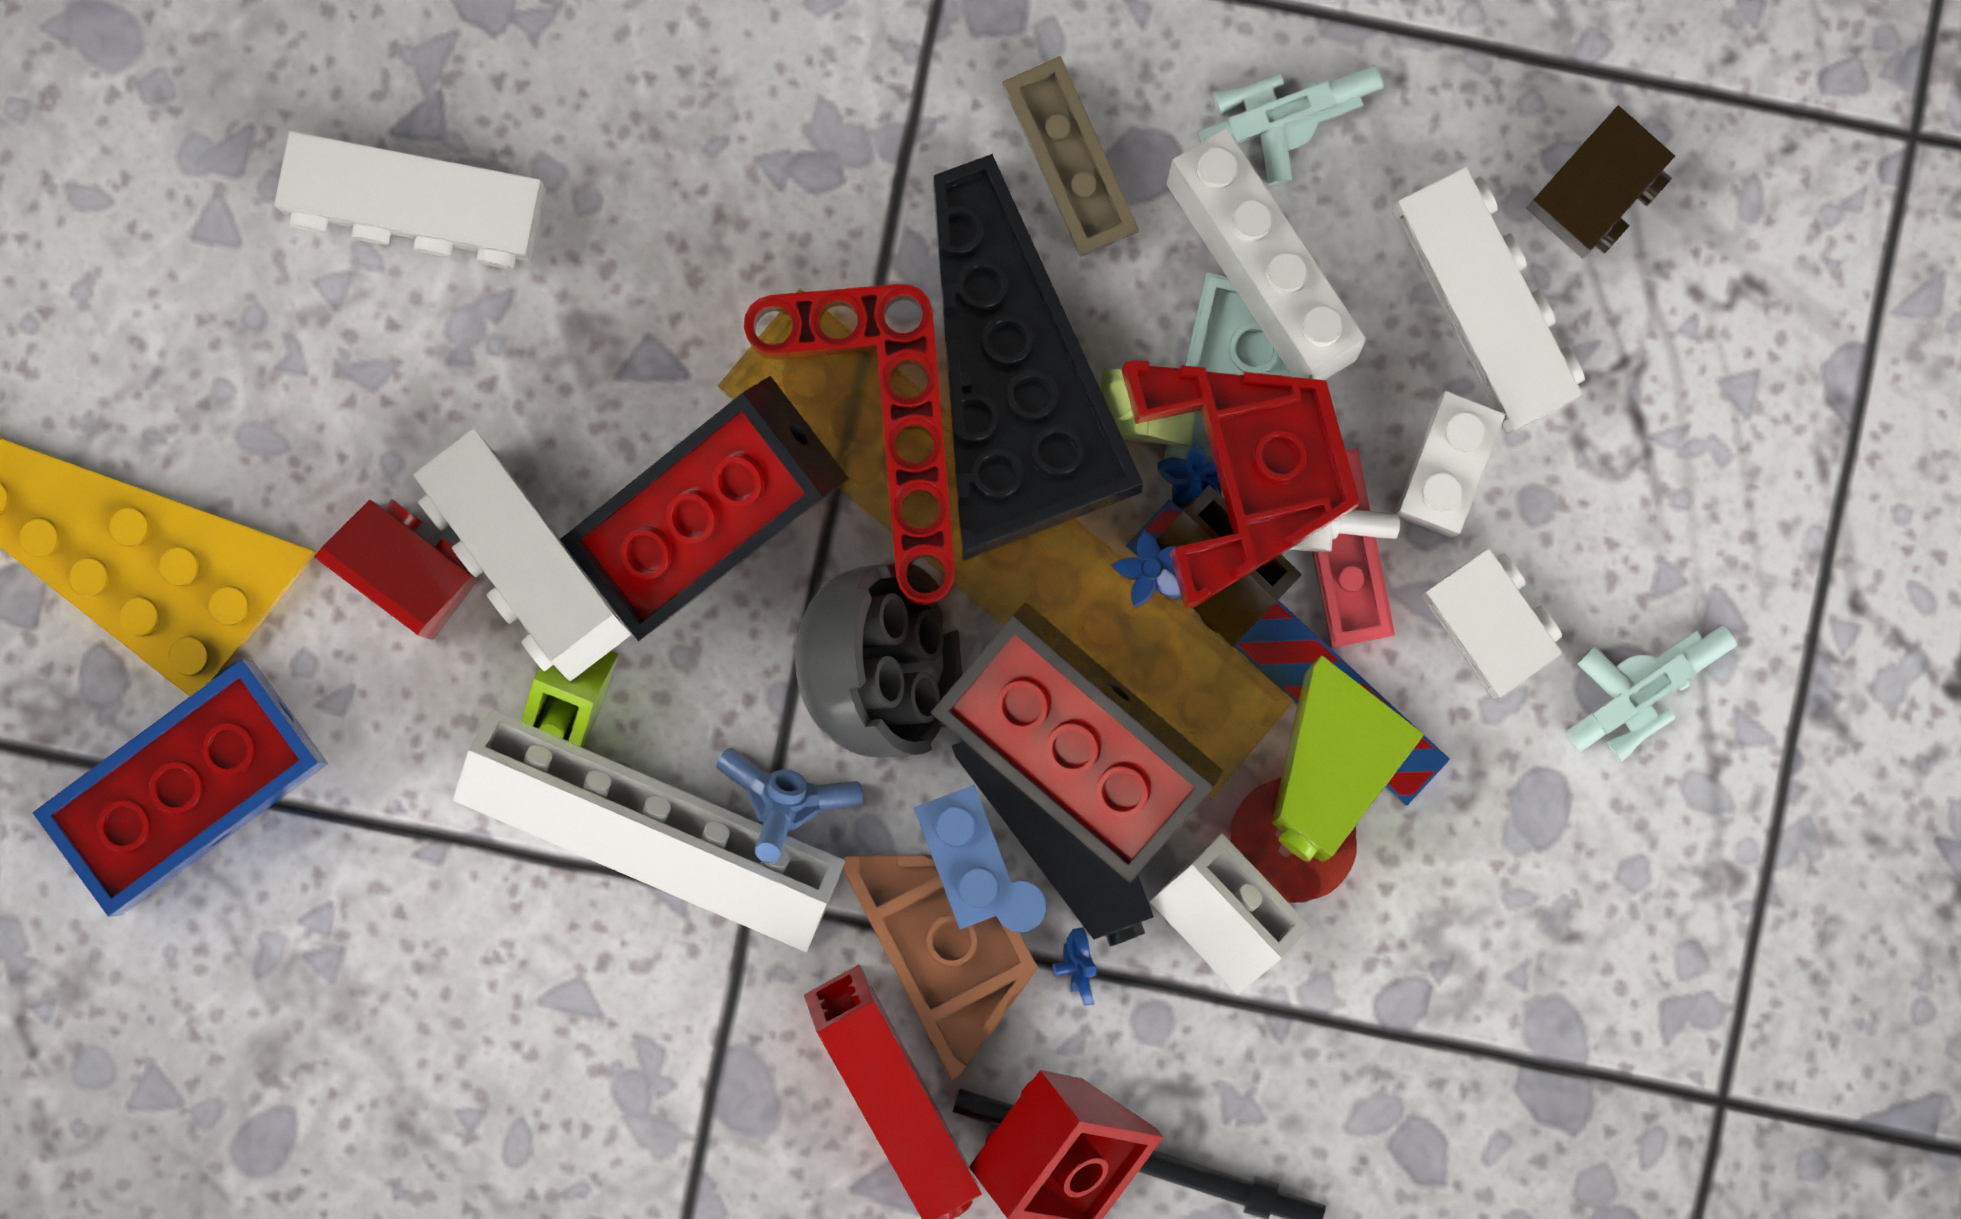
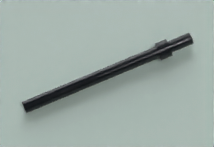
M960 1088L952 1113L998 1127L1014 1105ZM1155 1150L1138 1171L1243 1205V1213L1262 1219H1269L1270 1214L1283 1219H1323L1326 1209L1324 1204L1278 1190L1279 1183L1254 1176L1253 1180L1249 1181Z

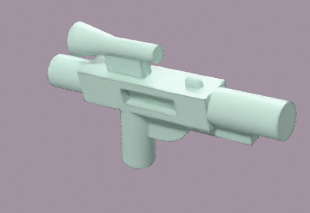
M1372 65L1330 82L1326 81L1317 84L1316 81L1309 82L1305 85L1306 89L1278 100L1273 89L1284 86L1280 73L1245 87L1214 91L1212 94L1220 115L1225 114L1242 102L1246 112L1199 130L1197 135L1200 143L1227 128L1237 145L1260 136L1268 185L1291 182L1293 178L1289 151L1306 144L1314 135L1318 123L1363 107L1361 97L1383 89L1382 78L1376 65Z
M1721 625L1704 638L1695 631L1657 658L1649 655H1636L1625 659L1616 666L1595 646L1591 647L1576 664L1612 699L1566 730L1565 734L1578 752H1581L1603 736L1625 724L1630 731L1629 733L1606 742L1613 755L1621 763L1644 739L1675 719L1674 714L1669 708L1657 714L1652 704L1675 688H1678L1680 691L1689 686L1688 680L1696 675L1697 672L1737 646L1734 637L1724 625Z

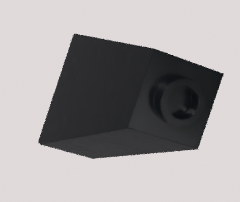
M962 741L952 745L956 759L1093 940L1106 936L1111 947L1145 934L1142 922L1153 918L1154 915L1138 875L1129 883L966 742Z

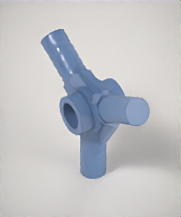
M733 748L725 750L716 764V768L748 791L747 795L757 818L763 824L755 848L757 858L763 862H776L780 858L787 833L794 831L818 815L819 811L860 807L863 802V791L858 781L814 785L813 783H807L801 774L792 770H778L771 774L755 766V764Z

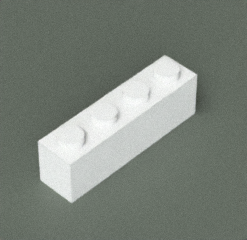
M1227 128L1172 159L1166 183L1167 187L1293 377L1325 380L1357 361L1366 340L1365 336Z
M289 131L274 206L283 214L290 215L288 225L299 229L326 233L328 223L353 227L351 237L361 241L389 245L390 235L414 239L413 249L423 253L451 257L453 247L478 252L476 262L499 268L514 269L515 259L532 262L546 187L540 179Z
M1465 167L1399 200L1392 210L1494 410L1506 414L1502 423L1506 433L1509 434L1581 397L1583 394L1578 384L1585 381L1581 366L1568 346L1561 350L1559 349L1549 329L1550 326L1556 324L1551 307L1540 290L1533 293L1530 292L1520 270L1527 267L1526 260L1511 233L1502 237L1491 215L1498 211V207L1486 181L1481 176L1473 180L1468 168Z
M474 428L413 474L427 494L418 503L441 532L449 525L461 541L452 547L453 551L475 578L482 572L487 575L495 586L486 593L487 597L509 625L516 619L521 621L529 632V635L522 639L521 643L544 672L554 665L571 682L631 635L495 451Z

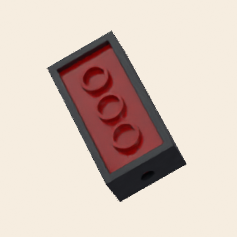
M769 376L738 395L564 535L560 541L639 642L670 620L846 482L849 477L777 383Z
M1027 602L1007 621L930 712L1129 883L1132 882L1213 789L1224 771Z

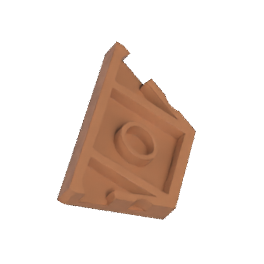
M932 855L846 856L842 858L846 860L843 871L951 1080H954L961 1076L974 1055L1035 974L1038 966L1021 934L1004 927L997 916L959 929Z

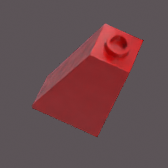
M860 964L804 994L819 1038L921 1219H954L966 1212L971 1207L972 1200L982 1195L976 1178L969 1169V1164Z

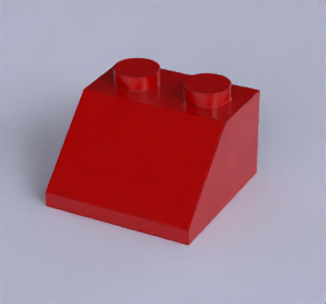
M369 499L320 548L314 558L416 635L433 640L479 579L466 570L467 568L452 549L454 545L442 537L437 545L434 546L415 532L422 521L399 503L391 499L386 507L383 508L378 503Z
M1039 1070L1036 1076L1025 1085L1021 1091L1020 1098L1000 1125L989 1134L984 1147L972 1161L969 1169L1007 1219H1103L1164 1136L1156 1127L1083 1078Z

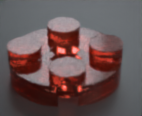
M1279 777L1257 786L1240 802L1230 824V842L1288 903H1305L1331 893L1347 877L1357 854L1356 827H1354L1335 854L1323 863L1314 856L1310 862L1300 859L1293 853L1288 858L1283 856L1278 851L1281 847V842L1278 840L1279 837L1276 836L1278 828L1271 824L1282 778Z

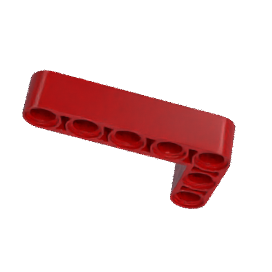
M907 284L776 294L759 298L747 310L743 327L749 344L756 353L767 359L781 360L877 351L896 577L901 592L908 600L918 605L927 606L940 603L950 594L954 586L955 565L933 310L929 298L922 290ZM901 300L917 304L922 311V320L919 326L907 333H899L892 330L885 321V314L888 308L893 303ZM835 306L848 307L853 310L858 318L854 331L849 336L841 339L831 338L820 327L821 318L824 313ZM772 311L788 315L793 323L789 337L778 344H767L760 340L756 334V327L760 318ZM911 364L924 370L928 377V385L924 392L913 398H905L895 393L891 388V377L900 366ZM913 428L927 432L934 443L930 456L918 463L903 460L896 451V443L900 435L906 430ZM926 493L932 496L939 505V515L936 521L928 527L915 528L907 524L902 517V505L913 494ZM923 557L933 558L943 566L945 579L941 587L936 591L920 593L914 590L908 583V569L917 559Z

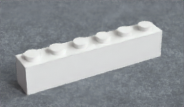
M491 709L468 750L453 801L806 953L827 909L846 860L787 835L780 858L773 863L763 862L755 854L762 824L536 727L525 724L494 709Z

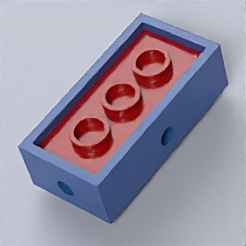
M241 659L32 813L108 917L121 916L329 763L256 663L251 660Z

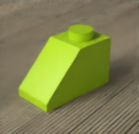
M608 652L571 682L554 665L545 672L539 667L532 682L521 722L585 748L606 696L618 653Z

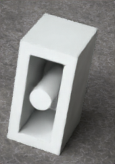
M1447 391L1439 396L1394 514H1398L1400 519L1450 538L1459 535L1506 414Z
M1488 548L1420 596L1492 699L1502 697L1562 655V651L1555 642L1563 636L1549 613L1541 605L1532 610L1518 589L1526 585L1511 559L1505 553L1496 558L1490 548Z
M1223 833L1181 868L1149 901L1237 995L1282 959L1311 927Z

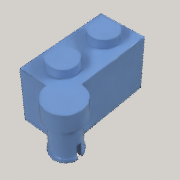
M975 785L914 807L959 929L997 916L1004 927L1014 932H1027L1039 926L1046 913L1045 897L1041 890L1031 882L1023 880L1011 882Z

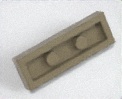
M1061 56L1003 81V88L1080 258L1138 233L1139 228Z

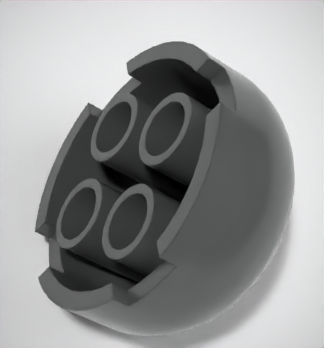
M895 563L863 566L843 572L825 584L807 607L796 639L795 667L799 690L810 716L819 729L838 746L858 755L875 758L925 754L933 750L930 743L937 736L940 729L947 727L930 712L962 676L959 631L957 629L944 634L942 612L938 603L929 606L918 605L905 597L897 581ZM914 564L910 565L907 572V580L914 590L920 593H930L940 587L924 569ZM941 652L943 655V670L938 684L928 672L903 674L899 665L933 661L940 656Z

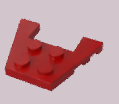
M1138 360L1125 362L1121 368L1135 424L1194 411L1202 413L1234 532L1233 535L1174 547L1170 555L1185 609L1196 607L1355 510L1360 504L1326 380L1244 372L1243 375L1208 372L1205 367L1181 365L1180 369L1150 366L1148 361Z

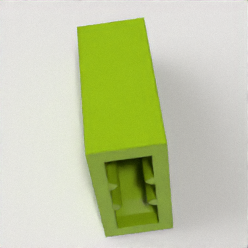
M1323 656L1319 657L1304 674L1271 823L1283 832L1278 840L1290 852L1306 862H1310L1314 856L1322 863L1335 854L1425 735Z

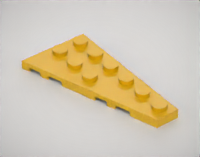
M0 438V548L189 697L223 673L317 554L316 551Z

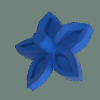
M1195 441L1187 451L1185 459L1171 457L1157 462V468L1166 482L1172 484L1173 503H1187L1193 500L1194 497L1197 498L1209 485L1221 496V488L1217 483L1219 477L1215 462L1207 463L1206 450L1199 442Z
M1143 530L1137 541L1136 549L1140 559L1124 558L1111 565L1122 577L1136 580L1131 591L1132 603L1135 608L1149 601L1155 592V588L1168 598H1182L1177 578L1173 574L1175 571L1170 555L1173 548L1178 546H1171L1161 550L1158 542L1145 530Z
M1084 927L1075 928L1070 932L1067 942L1063 947L1064 963L1053 964V974L1055 977L1071 975L1070 992L1079 991L1084 1006L1094 1005L1089 977L1096 975V965L1090 956L1089 942Z

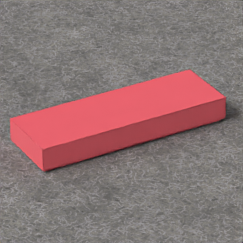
M1358 448L1346 450L1360 501L1356 510L1370 511ZM1339 533L1337 538L1332 540L1331 552L1312 551L1331 648L1395 636L1376 537Z

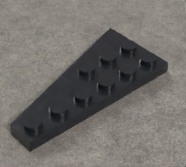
M993 154L935 174L933 177L962 561L1142 493L1143 481Z

